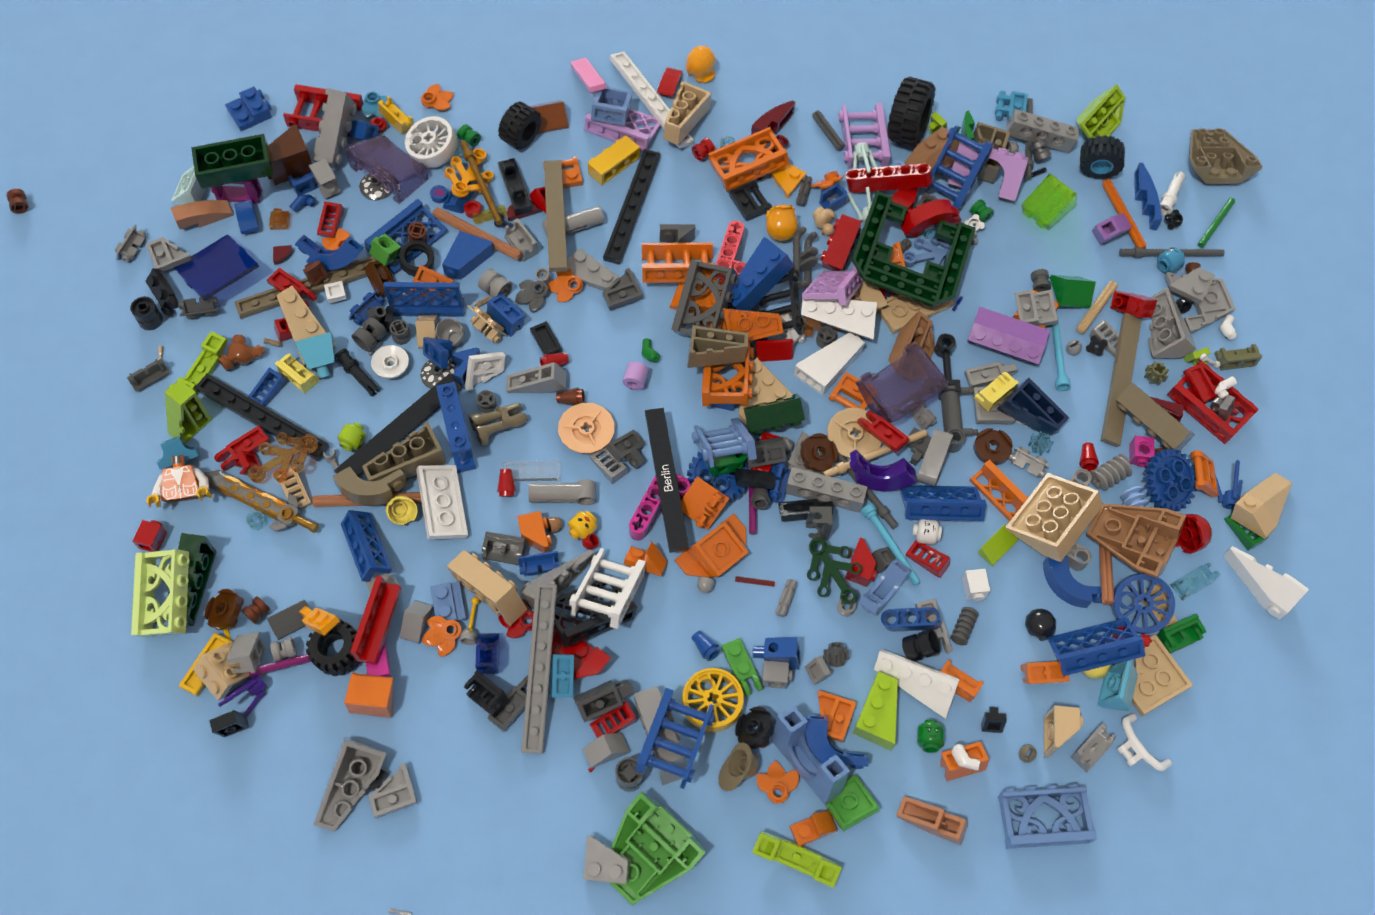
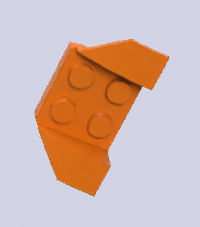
M733 513L674 561L686 575L718 577L749 553L746 547V527Z

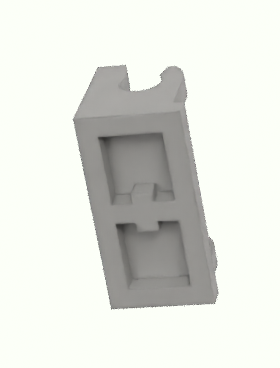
M517 218L513 221L514 226L511 229L506 225L504 238L511 246L522 251L520 258L524 262L538 254V247L535 239Z
M255 632L236 636L227 656L228 664L240 663L242 667L234 668L233 672H256L265 650L260 633Z
M1104 723L1070 757L1086 772L1108 750L1116 738L1115 734L1109 735L1106 733L1107 726Z

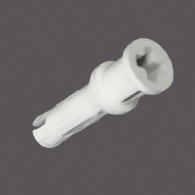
M1178 172L1174 174L1167 192L1161 197L1160 205L1163 216L1173 211L1172 207L1177 202V194L1186 177L1183 172H1179V175Z

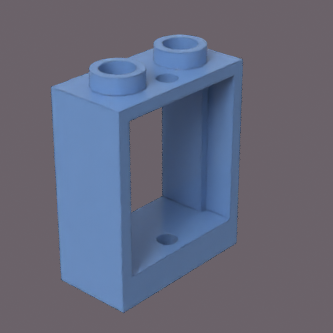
M611 87L597 91L592 104L591 120L625 126L631 109L633 92Z

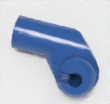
M299 195L289 207L295 212L302 205L314 207L316 199L312 195Z

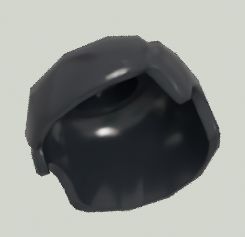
M1035 609L1026 616L1025 627L1030 636H1035L1040 641H1045L1056 633V619L1046 609Z

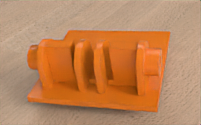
M697 476L681 500L682 511L696 521V526L699 528L704 527L708 530L730 498Z

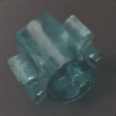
M1042 431L1038 435L1032 434L1031 440L1028 443V446L1032 448V453L1035 452L1042 456L1044 451L1046 453L1050 452L1051 446L1054 441L1050 440V434L1042 433Z

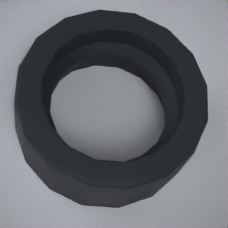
M420 240L407 242L401 248L399 256L400 266L403 271L414 277L419 267H414L407 263L406 256L408 252L413 250L423 251L428 258L427 263L423 266L432 269L434 264L432 248L426 242Z

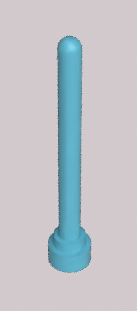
M1058 320V324L1052 325L1058 372L1055 386L1058 391H1066L1071 388V383L1065 374Z
M870 503L860 510L864 518L871 520L895 558L913 570L877 517L878 513L876 512L877 508L875 505ZM913 570L908 577L914 585H919L920 579Z

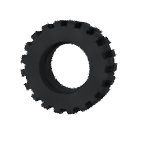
M913 77L903 79L895 95L889 116L887 134L892 142L911 147L917 146L921 142L934 105L935 85L932 82Z

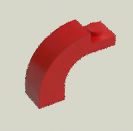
M938 199L926 202L908 212L900 226L905 235L917 237L926 228L939 223L940 220L958 224L962 219L959 216V210L952 206L948 199Z

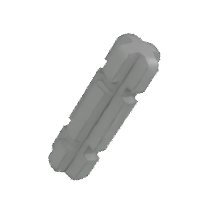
M791 579L786 581L779 605L776 608L775 614L777 616H786L797 586L796 581Z

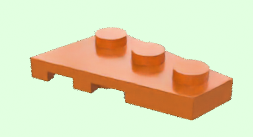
M723 309L726 330L749 333L748 341L783 333L780 314Z

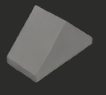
M415 600L404 611L400 638L420 644L428 624L427 620L431 617L434 606Z
M622 733L603 734L583 748L591 769L630 753Z

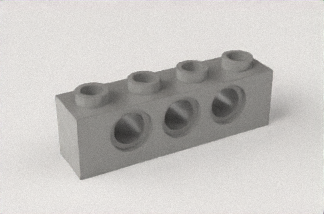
M1015 109L1007 121L1006 131L1010 132L1009 136L1032 143L1045 139L1047 142L1046 147L1069 153L1078 141V127Z
M792 467L785 494L804 499L817 498V501L821 502L832 501L835 507L860 513L867 486Z

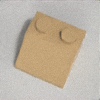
M1054 705L1044 716V758L1050 757L1082 728L1083 716L1080 715V708Z

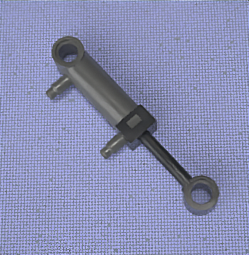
M944 333L938 337L934 348L935 354L943 358L944 379L940 381L938 397L941 400L944 432L953 434V439L957 440V442L952 441L949 452L956 453L960 451L966 436L978 435L977 429L962 428L959 398L960 394H973L974 389L961 387L960 380H952L950 356L954 350L956 340L953 335Z

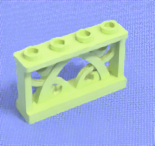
M173 549L135 553L131 635L149 637L186 633L189 551ZM156 559H162L159 566L156 565ZM171 559V563L165 568L167 561ZM163 579L170 593L165 602L160 606L157 599H155V589ZM162 617L168 621V627L164 625ZM157 621L159 628L153 629V623Z

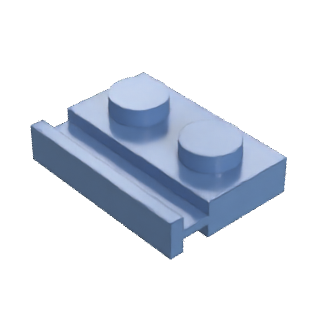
M460 581L430 586L435 616H442L446 620H455L457 622L467 620Z

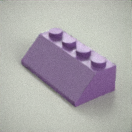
M979 307L967 341L1038 365L1050 330Z

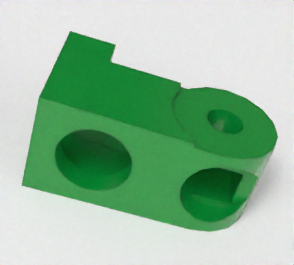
M738 453L713 458L714 467L710 468L708 464L712 476L734 472L735 468L741 469L746 455Z

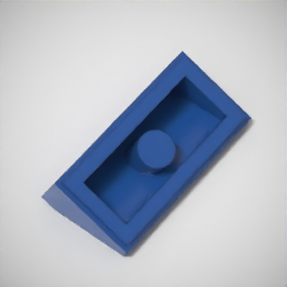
M450 191L443 204V208L462 214L464 212V205L470 200L473 192H469L466 197L460 198L453 195Z

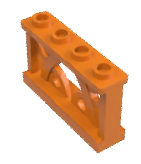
M770 127L708 153L710 165L723 183L726 192L789 165L788 153L782 147ZM771 142V145L767 149H765L766 144ZM745 153L758 154L755 161L749 164L737 163ZM724 170H729V172L726 173V174H724L723 171H724Z
M748 341L745 361L729 364L738 371V374L730 380L725 381L721 375L712 373L724 369L727 364L704 366L702 406H710V404H744V406H748V399H752V387H749V385H753V374H749L753 372V361H750V359H754V347H750V341ZM719 380L721 384L719 382L714 383L713 381ZM736 388H741L742 392H737Z

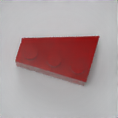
M841 214L840 219H836L833 226L835 232L829 236L827 241L829 247L827 251H823L820 259L822 261V268L831 271H844L850 258V253L855 247L856 238L861 233L862 221Z

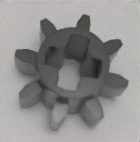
M832 642L828 645V649H824V659L832 667H842L845 660H849V650H847V647H844L843 643Z

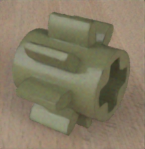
M1154 361L1152 365L1146 367L1144 377L1147 378L1150 384L1157 383V385H1160L1162 381L1165 382L1168 375L1166 374L1169 369H1166L1164 363H1156Z

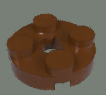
M987 428L977 435L973 449L976 456L985 463L990 459L995 465H999L1008 460L1013 445L1011 438L1004 431ZM989 444H996V450L991 449Z
M816 433L801 442L800 453L806 469L824 472L833 467V464L837 461V447L833 441L826 438L828 437L827 435ZM817 448L822 452L820 457L816 454Z
M222 589L218 591L220 594L216 598L212 597L209 600L204 614L205 619L208 620V626L216 630H224L228 627L233 628L237 624V618L244 604L243 597L239 596L238 593L231 589Z

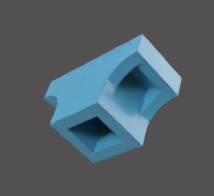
M182 435L161 443L163 457L158 459L157 465L160 470L172 466L171 457L177 455H184V461L187 464V460L198 457L200 453L197 446H188L184 442Z

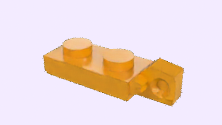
M305 606L299 611L304 617L301 621L305 626L324 636L340 622L336 615L320 608L311 610Z

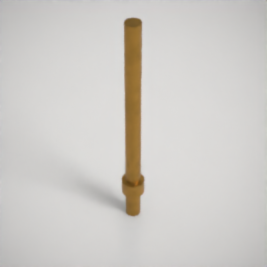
M463 140L460 142V145L464 152L465 161L471 167L496 225H501L503 221L475 162V155L470 150L467 142Z

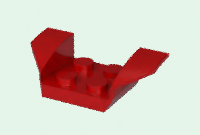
M561 620L560 625L564 630L567 629V627L563 625V620ZM553 626L551 654L574 655L573 682L579 678L599 674L611 659L598 647L593 649L584 641L564 648L561 643L562 638Z

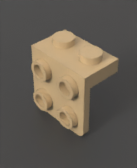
M234 642L202 654L193 669L197 677L202 680L210 693L218 701L225 698L233 685L250 678L249 672H233L234 668L242 667L240 663L228 664L227 656Z

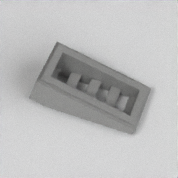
M1103 319L1092 329L1089 337L1096 335L1099 339H1106L1108 345L1104 349L1115 357V347L1118 344L1119 334Z
M606 446L602 450L589 455V458L611 484L627 474L626 466L621 461L617 462L606 449ZM604 452L605 455L598 459L597 456ZM607 457L609 458L606 462H604V463L601 462V461H603L604 459H606ZM613 462L611 466H609L608 468L606 467L608 464Z

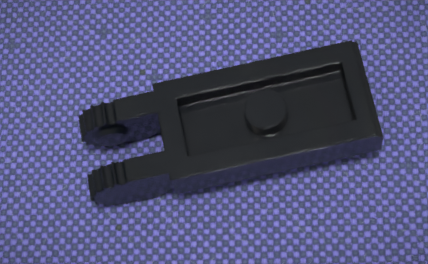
M153 268L145 282L160 304L161 311L166 316H173L175 312L173 308H178L179 306L176 294L160 269Z

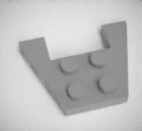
M1167 272L1164 277L1170 287L1173 282L1187 274L1179 276L1174 275L1172 272ZM1213 279L1202 303L1194 302L1199 315L1185 317L1184 321L1192 334L1233 313L1235 306L1223 279Z

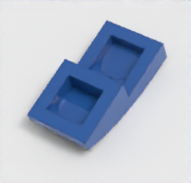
M252 200L235 203L234 207L241 234L259 230Z

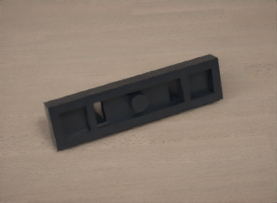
M515 159L499 161L498 167L515 215L532 211V205Z

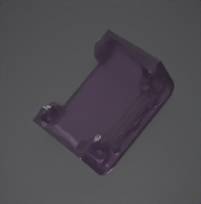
M377 135L353 143L345 149L350 168L355 172L358 170L362 171L363 169L384 184L387 192L389 190L393 192L394 197L392 199L398 204L403 202L429 179L426 166L423 163H418L390 142L386 136Z
M914 342L904 347L905 350L902 352L903 356L878 373L871 374L867 372L856 382L870 411H873L879 417H883L889 423L901 419L948 386V381L923 348Z

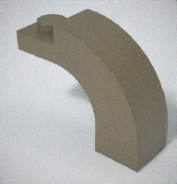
M351 467L333 475L335 484L343 496L354 503L366 506L381 505L389 502L393 498V492L399 491L407 485L405 475L401 469L378 481L360 479Z

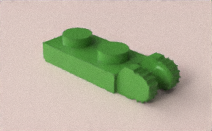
M738 638L721 645L725 658L734 677L740 683L745 696L751 695L746 680L751 679L757 691L763 690L757 672L741 639Z

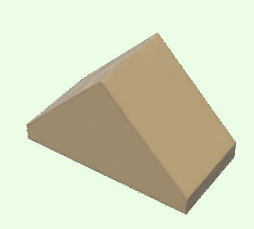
M437 315L418 316L416 320L418 349H423L424 337L437 338L435 335L438 322Z

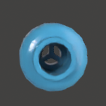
M1175 247L1167 249L1158 256V268L1165 273H1173L1185 264L1184 253Z

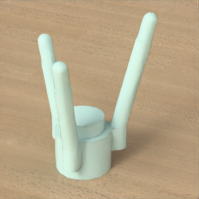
M866 142L856 144L855 152H853V169H857V158H859L861 161L864 160L867 172L870 173L868 158H870L873 167H877L872 151Z
M866 187L868 207H865L862 213L851 194L848 193L849 200L857 212L859 220L864 223L872 204L869 187Z

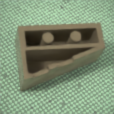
M978 122L973 135L975 137L974 141L979 144L990 141L995 144L993 149L998 150V148H1006L1010 132ZM988 158L978 178L993 183L1000 163Z
M693 325L687 368L744 362L749 333Z

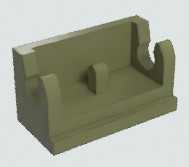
M1251 344V347L1246 349L1226 351L1225 348H1220V351L1214 353L1216 360L1221 364L1219 367L1220 371L1255 367L1262 358L1256 344Z

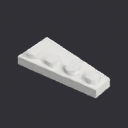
M881 649L874 670L898 679V687L946 719L960 679Z

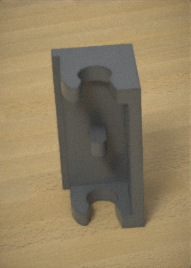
M778 437L756 441L757 459L749 460L747 458L749 468L786 462L783 438Z
M810 507L806 519V528H816L818 532L815 534L809 533L808 536L813 539L821 537L828 541L833 526L832 507Z
M486 532L482 546V558L519 565L518 557L524 556L526 550L525 538Z

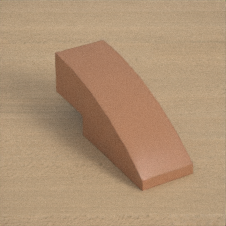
M227 200L196 201L171 208L179 229L198 224L200 228L234 216Z
M903 796L896 815L911 825L959 845L962 844L968 827L966 819L945 813L944 809Z

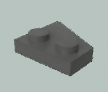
M627 268L624 275L617 278L611 286L603 291V298L609 310L643 299V294L630 268Z

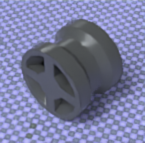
M829 326L819 328L816 337L818 347L824 348L834 342L835 330Z
M484 390L477 395L476 400L480 412L488 413L496 409L495 395L491 391Z

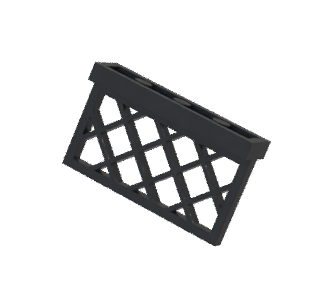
M597 581L592 583L591 586L601 589L606 583ZM610 585L614 593H622L619 587ZM578 589L556 598L555 606L562 608L561 614L555 613L554 627L562 638L561 643L564 648L612 629L610 627L611 618L606 614L597 613L593 610L579 608L575 618L563 615L564 609L572 610V606L566 603L567 600H570L572 594L577 593ZM596 596L595 600L587 597L584 598L585 600L608 607L615 606L611 604L612 600H610L609 604L598 601V596ZM634 601L631 602L621 624L635 618L638 607ZM578 613L590 616L589 620L582 621L577 619ZM561 620L573 623L572 627L564 630L560 625Z

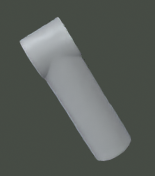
M596 206L564 216L565 235L604 223L601 208ZM545 219L542 227L547 236V219Z
M584 479L579 480L577 483H529V502H577L581 505H591L596 501V483L593 480Z

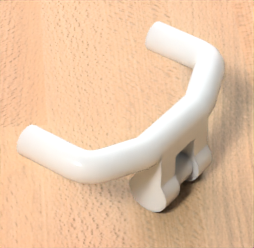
M1134 713L1125 716L1122 719V726L1128 741L1117 748V751L1123 754L1129 767L1141 759L1158 771H1164L1171 767V760L1165 759L1159 762L1148 753L1135 736L1131 723L1137 720V716ZM1132 747L1136 755H1133L1129 748Z

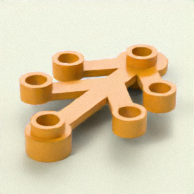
M480 148L474 149L475 162L478 166L485 161L486 152ZM458 156L452 157L450 163L452 167L445 169L444 176L450 179L453 184L451 187L453 195L463 198L469 192L478 191L482 193L478 184L468 185L469 182L476 181L471 167L469 166L466 171L461 163V158ZM454 168H456L462 178L461 181H459L456 177V171ZM485 171L481 173L485 182H492L493 172Z

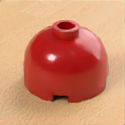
M1184 514L1186 519L1176 547L1180 545L1181 549L1184 550L1182 552L1192 554L1207 547L1212 538V528L1204 517L1198 514Z

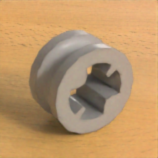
M840 599L837 605L838 613L842 616H851L855 611L856 602L844 610L843 606L846 604Z

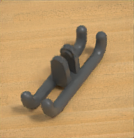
M802 226L797 230L793 238V268L798 270L799 276L800 269L804 271V280L798 281V289L805 287L806 290L811 284V268L818 263V257H815L818 254V248L811 247L813 240L817 237L816 232H811L805 240L804 252L800 254V239L807 230Z

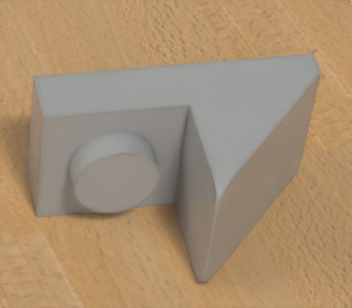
M325 158L308 165L323 198H328L341 192L335 180L336 176Z

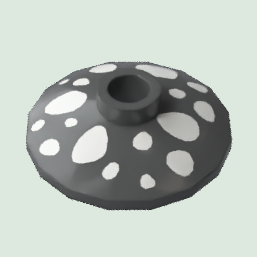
M371 172L360 181V192L369 200H382L393 192L394 181L390 175L384 172Z
M429 360L421 369L420 376L423 384L431 389L449 373L454 377L456 365L451 360H448V368L441 369Z

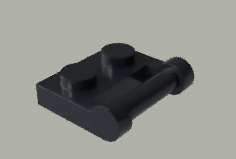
M755 181L729 191L730 198L745 221L760 214H766L767 210L772 208V205L766 201L758 189L759 186ZM750 192H753L761 206H758Z

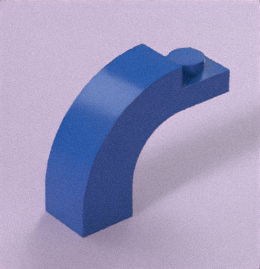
M303 235L295 243L300 252L309 256L306 261L307 263H314L318 260L322 263L325 270H337L349 265L364 249L362 245L350 236L343 242L340 248L335 250H327L320 247L306 235Z
M1065 556L1061 562L1046 557L1043 562L1044 575L1049 587L1060 599L1081 608H1087L1092 601L1093 603H1102L1101 586H1086L1076 581L1069 570L1068 556Z
M807 715V742L814 756L822 764L834 755H837L846 767L847 765H851V768L863 769L864 766L868 767V753L842 751L831 743L827 733L828 716Z

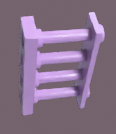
M876 103L872 112L847 113L846 104H842V109L838 112V121H841L845 144L844 162H847V168L850 169L852 166V146L861 142L868 143V146L875 145L878 147V152H872V156L880 161L881 167H887L891 155L883 104ZM848 119H872V121L874 120V125L849 126ZM873 132L877 137L875 139H851L850 133Z

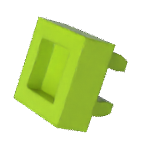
M936 111L931 115V123L928 125V128H930L928 131L931 134L941 127L948 128L947 121Z
M1206 347L1183 357L1186 363L1193 360V365L1195 366L1200 361L1199 358L1202 354L1208 355L1211 352L1209 347Z

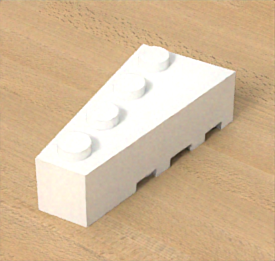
M803 299L801 316L873 341L877 302L850 300L847 305H839L838 299Z

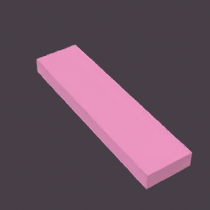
M587 58L570 62L571 68L590 93L606 89L604 80Z

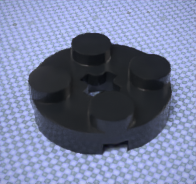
M753 707L749 709L751 712L747 715L743 713L738 719L735 726V735L738 737L739 743L744 742L751 749L765 748L773 735L776 719L765 708ZM758 725L757 729L753 731L752 728Z

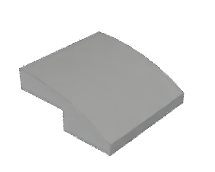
M1033 289L1015 293L1019 319L1035 326L1058 324L1052 289L1033 293Z

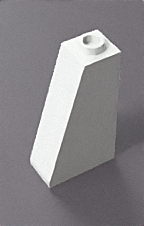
M849 332L797 363L794 376L821 395H824L862 353L865 342L860 337Z

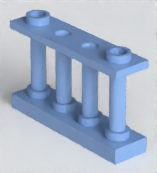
M739 418L731 419L732 425L729 428L702 432L698 425H694L695 432H692L693 443L698 445L704 462L707 461L710 468L714 467L713 458L742 453L749 460L757 459L755 440Z

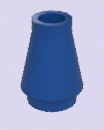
M701 631L693 634L691 639L694 641L703 659L711 661L720 653L718 644Z

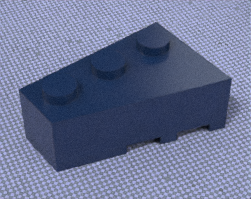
M1027 378L1018 385L997 407L998 410L1047 437L1059 430L1069 419L1030 378Z

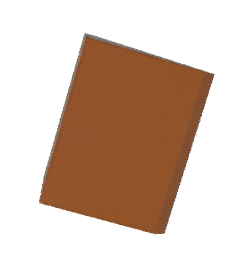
M559 100L530 106L541 114V126L537 134L569 128L564 101Z

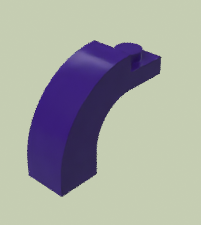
M857 450L850 452L851 461L849 464L855 472V479L860 485L867 486L868 489L895 491L916 483L915 470L905 458L890 465L878 466L868 462Z

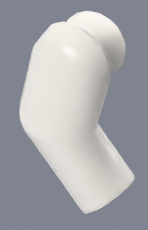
M956 744L952 749V755L956 763L960 767L978 771L980 760L969 758L964 746Z

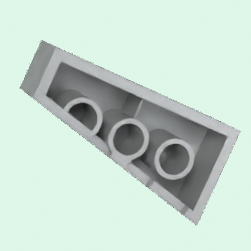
M326 88L325 94L328 95L327 104L323 103L324 119L319 122V133L321 135L316 138L312 160L317 162L325 158L330 168L338 169V165L342 162L343 148L347 145V134L352 128L351 120L356 114L357 107L347 93Z
M658 686L634 694L635 705L643 729H646V737L664 694H660ZM667 711L665 717L674 722L672 713ZM666 728L664 730L660 729L658 733L661 739L679 745L678 741L681 740L679 733ZM653 747L652 753L654 758L686 769L685 759L687 757L657 747V749ZM659 769L662 785L683 779L680 776Z

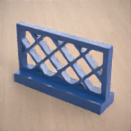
M416 199L365 239V249L369 252L371 241L383 234L388 235L390 238L401 236V243L397 244L402 248L406 244L403 243L404 236L408 237V232H404V228L414 223V220L417 222V217L421 214L428 218V222L420 223L427 226L426 243L429 246L446 234L447 229L423 207V203L419 199ZM430 227H438L441 230L437 234L429 233ZM414 250L411 255H407V263H410L423 251ZM391 264L387 265L394 275L402 269L400 264L395 268Z
M384 282V290L389 306L394 307L393 316L437 315L438 317H463L465 301L461 295L459 283Z
M910 485L899 489L905 507V519L984 521L986 502L981 500L977 487Z
M1128 618L1048 637V642L1060 665L1063 676L1145 657L1143 639L1141 635H1137ZM1126 626L1124 631L1117 629L1119 627ZM1099 632H1106L1104 635L1097 634ZM1114 634L1118 635L1119 637L1115 639L1111 638L1110 636ZM1078 637H1086L1084 640L1076 639ZM1091 639L1098 640V643L1094 644L1090 643ZM1058 642H1066L1063 646L1055 644ZM1074 644L1078 645V647L1074 649L1070 648V645Z

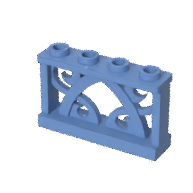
M1072 784L1058 789V786L1045 787V790H1037V787H1028L1024 791H1016L1015 788L1003 790L998 796V801L1000 803L1006 849L1089 844L1095 841L1097 837L1093 829L1086 787ZM1073 797L1079 802V809L1073 814L1069 810L1073 808L1074 803L1068 805L1066 803V798ZM1027 799H1035V800L1029 805V802H1028ZM1012 801L1021 802V808L1016 806L1014 808L1018 813L1023 814L1022 817L1016 816L1010 811L1009 805ZM1042 803L1050 806L1062 816L1054 822L1051 833H1047L1045 827L1039 821L1030 819L1034 811ZM1079 815L1082 816L1084 831H1081L1079 824L1075 820ZM1011 819L1020 822L1017 836H1014ZM1063 821L1067 822L1063 825L1066 827V832H1062L1059 829V824ZM1028 823L1038 827L1037 834L1031 832L1033 826H1028Z

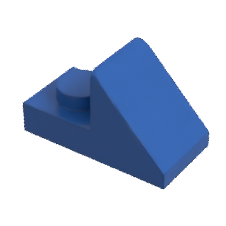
M424 337L423 355L439 368H448V360L452 354V341Z
M477 347L451 354L452 362L457 365L454 370V377L462 387L466 382L468 357L480 355V349Z

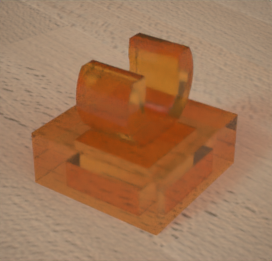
M274 208V211H271L270 229L288 230L290 221L289 211Z
M802 317L805 326L803 333L810 337L813 329L819 330L821 322Z

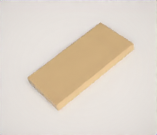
M896 294L885 299L888 305L877 310V312L894 335L917 312L921 311L930 318L953 307L955 303L953 300L931 307Z

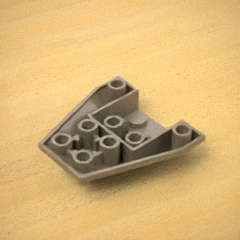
M1200 128L1191 130L1189 161L1205 184H1240L1262 169L1263 166L1257 156L1225 129Z

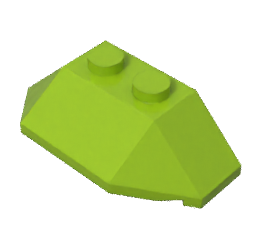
M1117 84L1095 98L1076 118L1087 138L1090 139L1103 135L1109 137L1121 123L1126 97Z

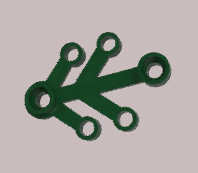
M821 537L812 539L809 543V551L813 555L810 570L807 572L809 580H819L820 572L818 567L820 559L824 563L821 584L817 589L818 595L824 598L830 595L829 582L832 575L841 590V601L848 605L854 604L858 599V594L854 589L849 588L838 569L859 575L863 571L862 565L856 562L851 564L831 560L828 553L839 554L842 558L848 559L852 556V549L847 546L837 547L828 545L827 541ZM818 544L822 545V549L820 551L817 550ZM844 549H848L846 556L843 555ZM855 565L859 567L857 572L853 571ZM815 571L816 577L812 578L811 574ZM826 588V594L822 595V589ZM850 593L853 594L852 600L848 599V595Z

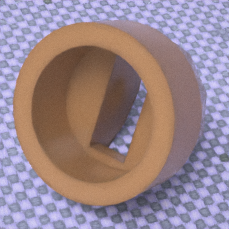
M547 518L549 532L555 533L560 531L562 527L560 518Z

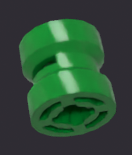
M468 124L461 126L457 132V138L461 141L465 140L470 148L476 147L481 140V135L477 131H473Z
M982 199L976 201L969 211L972 215L977 214L983 223H986L994 214V210L991 207H987Z

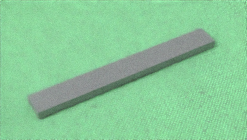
M536 583L521 749L523 753L543 754L557 585Z

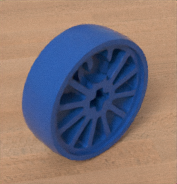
M1138 573L1125 577L1116 585L1114 589V602L1111 605V609L1116 620L1125 619L1137 611L1131 623L1136 633L1150 634L1163 629L1170 622L1175 611V598L1171 588L1164 580L1159 577L1154 578ZM1144 579L1151 582L1146 594L1144 593ZM1132 581H1139L1140 594L1131 584ZM1128 585L1132 592H1123L1122 590ZM1154 585H1158L1160 591L1150 596ZM1164 593L1165 601H1153L1154 598ZM1123 596H1131L1132 604L1130 606H1125L1122 603ZM1144 598V602H1147V606H1143V608L1141 609V605L1138 604V601H1141ZM1154 604H1166V611L1154 607ZM1120 607L1130 611L1122 615ZM1151 610L1163 614L1162 619L1158 621ZM1141 613L1144 625L1142 628L1136 626ZM1147 613L1155 622L1151 627H1148Z

